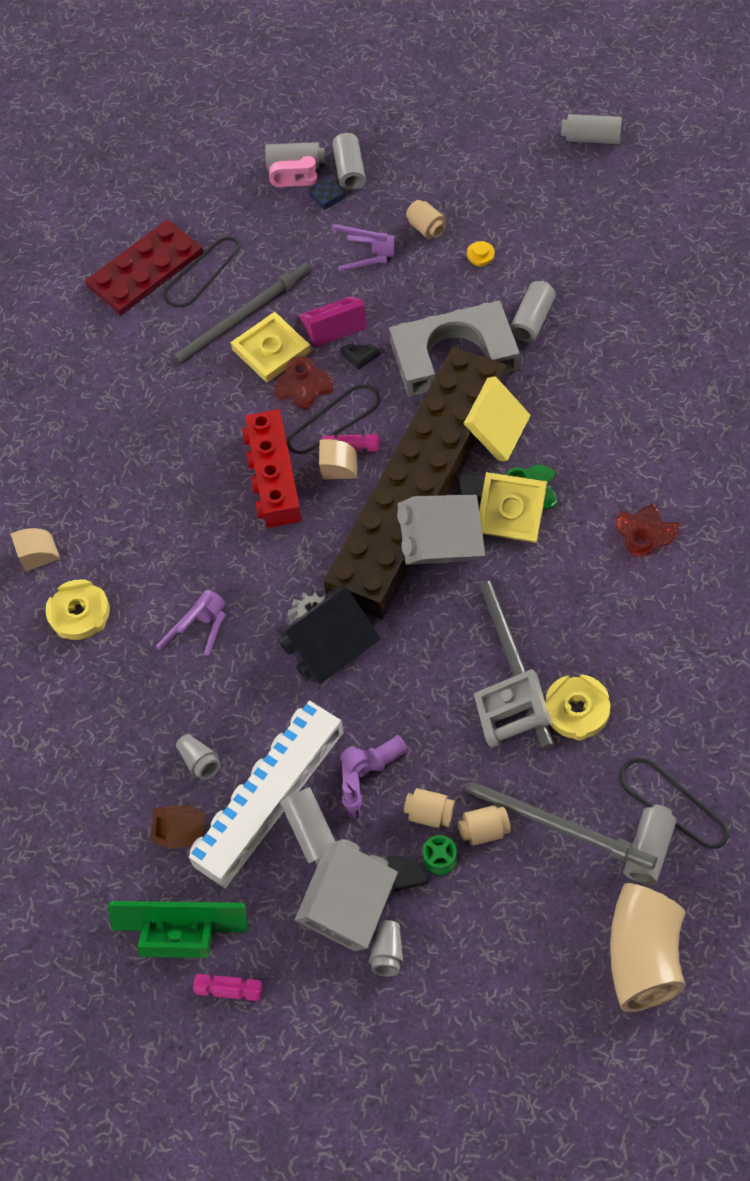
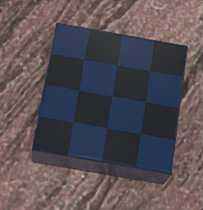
M331 176L308 189L309 195L323 210L346 198L345 191Z

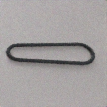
M225 236L217 240L168 284L164 290L165 301L174 307H185L195 302L239 252L241 246L239 240L232 236ZM224 240H232L236 243L235 251L190 301L176 304L168 298L169 289L219 243Z
M365 384L349 388L289 436L287 440L289 449L294 453L303 454L319 446L320 441L304 450H299L293 447L292 439L352 391L359 388L371 390L376 396L374 406L328 436L337 435L372 413L379 406V393L372 386Z
M638 757L630 759L623 765L620 770L619 780L621 786L628 794L647 807L653 806L632 791L624 780L626 769L633 763L642 762L651 765L720 824L724 831V837L719 843L710 844L678 822H676L675 827L707 848L716 849L726 844L729 838L727 825L655 762L647 758Z

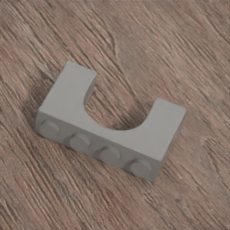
M500 300L389 327L391 346L408 397L428 392L435 379V372L429 353L436 344L450 338H464L474 342L481 348L486 358L506 364V373L519 370L520 353Z

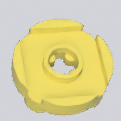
M87 580L66 582L57 588L59 592L53 598L50 596L48 599L46 617L52 629L61 638L81 640L91 637L104 629L109 617L110 606L104 591ZM78 604H81L82 608L85 609L81 614H70V611H74Z
M580 675V678L565 676L555 681L547 691L545 704L552 719L550 726L560 735L581 741L596 735L607 724L610 714L609 695L606 688L596 679L587 675ZM580 701L584 702L583 712L576 713L571 710L572 706L569 703L574 702L577 704Z

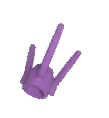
M336 224L331 226L333 230L359 235H348L346 239L372 244V254H377V257L339 266V271L376 263H387V257L394 258V235L375 233Z
M205 590L190 611L157 644L156 648L158 650L162 649L177 633H182L195 618L204 623H209L213 620L214 623L204 651V655L209 656L220 624L226 616L221 611L225 601L217 593Z

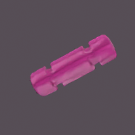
M362 434L338 435V438H334V435L322 437V440L330 439L345 442L351 445L356 452H363V449H367V452L378 451L380 447L377 434H366V437H362Z
M197 974L194 978L193 991L197 995L208 996L209 993H212L214 997L241 999L243 996L246 1000L259 1001L262 996L263 985L260 980L247 979V982L242 981L243 978L216 975L214 978H211L207 974Z

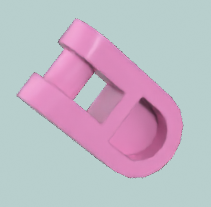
M305 156L301 160L275 162L269 168L270 183L275 187L314 185L318 181L317 172L315 171V159L311 156Z

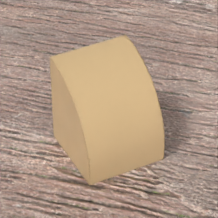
M320 440L319 466L322 480L357 478V452L351 445L338 440Z
M30 528L11 533L18 558L25 571L60 559L53 537L48 531Z

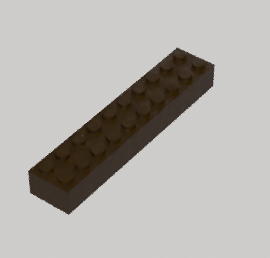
M456 347L451 348L324 579L326 594L337 585L345 586L363 612L380 619L384 618L411 566L406 565L405 555L402 552L401 525L397 518L398 503L414 496H446L449 494L458 477V473H460L477 441V438L464 425V422L487 378L497 377L506 386V364Z

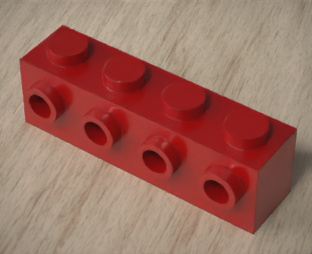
M280 409L245 415L247 427L242 428L245 446L251 445V451L246 452L249 469H255L256 476H251V483L254 494L259 493L261 499L260 501H255L258 519L264 518L267 528L301 522L302 517Z

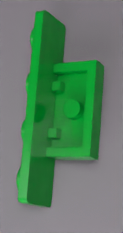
M110 901L107 908L112 930L141 931L137 947L139 957L208 958L213 932H247L248 928L246 905L244 903Z

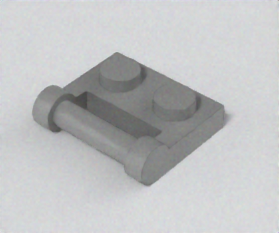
M533 669L474 693L484 736L490 748L497 747L502 744L503 740L539 725L543 728L552 724L538 675ZM533 707L534 714L496 729L495 722Z

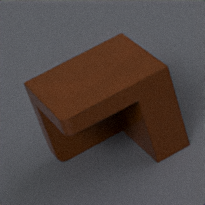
M190 805L153 808L151 841L167 849L191 847L199 837H204L205 812Z

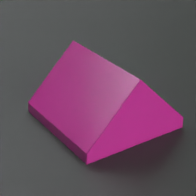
M352 296L299 315L314 348L367 329L363 300Z

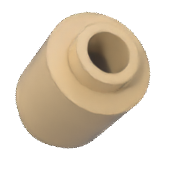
M416 200L407 209L406 217L409 223L427 239L437 238L445 231L446 218L428 202Z
M416 788L414 794H407L404 813L409 814L408 821L436 828H440L441 825L449 827L455 801L448 799V795Z
M495 805L463 813V820L458 821L462 840H468L471 846L503 839L505 834L511 832L505 808H496Z

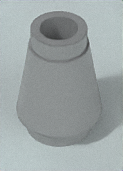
M190 734L182 736L177 741L176 748L179 750L193 777L204 781L212 778L219 771L221 763L216 752L193 738Z
M385 920L379 923V929L369 957V963L372 965L371 970L377 975L386 977L398 975L400 968L404 965L400 924L395 921Z

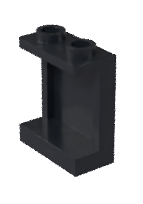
M337 585L327 592L329 597L286 627L281 626L277 629L281 636L278 639L280 645L288 655L293 653L299 662L296 668L306 681L311 679L312 682L321 684L381 640L345 586Z

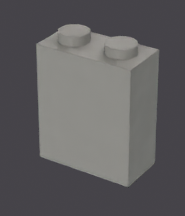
M477 495L414 496L398 503L397 518L401 525V547L405 555L406 565L465 562L485 556Z
M341 839L326 845L295 921L351 950L357 951L368 948L398 872L388 867L389 863L385 859L375 855L368 856L359 851L360 847L357 844Z

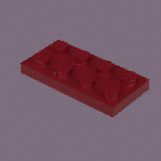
M166 219L87 278L85 283L91 291L119 315H123L204 253L203 247L170 220Z

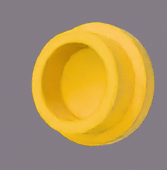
M484 241L475 242L467 249L468 260L476 266L488 265L495 256L493 246Z

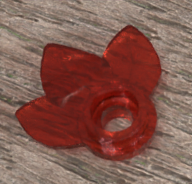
M298 356L291 359L287 364L286 373L278 378L275 391L278 399H285L291 396L296 405L303 410H308L314 403L317 393L324 395L333 393V383L326 371L315 368L309 358ZM298 366L306 368L303 373H298L295 369Z
M654 504L644 507L635 516L621 510L616 520L617 530L626 538L625 545L627 550L636 556H647L656 547L669 545L675 539L679 530V524L676 522L661 523L659 512ZM644 540L646 544L640 545L636 541Z

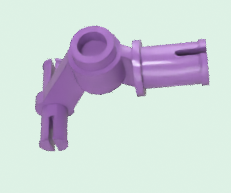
M399 735L394 736L376 749L371 747L368 750H361L351 746L342 752L340 756L343 776L342 804L347 809L350 819L357 820V815L359 818L362 815L359 777L366 776L369 771L382 772L385 770V765L408 753L407 746Z

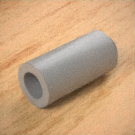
M568 114L567 120L562 119L561 136H566V142L619 144L622 117Z
M342 133L336 136L332 142L339 184L346 191L360 189L365 185L366 178L358 138L351 133Z
M319 142L266 144L265 147L266 168L268 172L270 166L275 162L301 160L305 156H311L315 159L316 170L321 169V164H326L325 147L320 148Z
M535 281L529 285L510 326L515 339L528 343L536 340L556 296L555 290L549 283Z
M308 787L279 802L308 864L315 861L318 866L326 845L336 841L311 788Z
M653 805L643 810L634 837L633 847L658 859L653 870L627 861L623 873L629 879L646 885L657 884L677 822L669 808L662 805Z

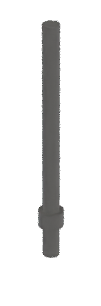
M304 262L292 272H285L277 278L275 284L174 354V359L179 364H182L284 290L286 292L296 286L298 280L311 272L310 266Z
M484 581L480 584V589L513 675L516 676L524 673L526 670L491 581ZM533 707L527 709L528 713L526 716L534 714ZM539 725L532 728L535 729L542 750H549L554 747V742L547 726L542 728Z
M471 781L468 785L467 794L496 806L504 807L515 814L611 853V857L624 863L631 861L650 870H653L656 866L657 857L634 848L631 842L621 838L614 840Z

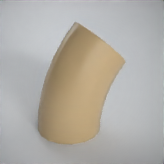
M632 883L624 884L612 922L610 940V961L614 988L621 1010L625 1012L641 1011L663 1004L679 995L686 986L681 971L678 948L681 925L686 912L679 904L665 895Z

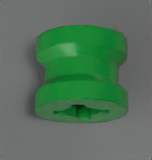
M442 835L433 836L426 841L422 852L425 868L430 873L438 876L447 875L452 872L457 864L455 843L450 838Z

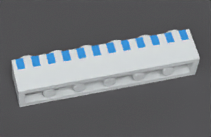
M308 701L303 709L299 708L294 713L290 721L291 725L285 733H280L276 736L268 755L255 763L251 771V777L244 785L240 784L235 789L230 804L224 811L221 810L214 816L210 830L204 837H199L190 849L189 859L193 867L225 889L284 812L279 801L301 790L344 733L340 719L311 701Z

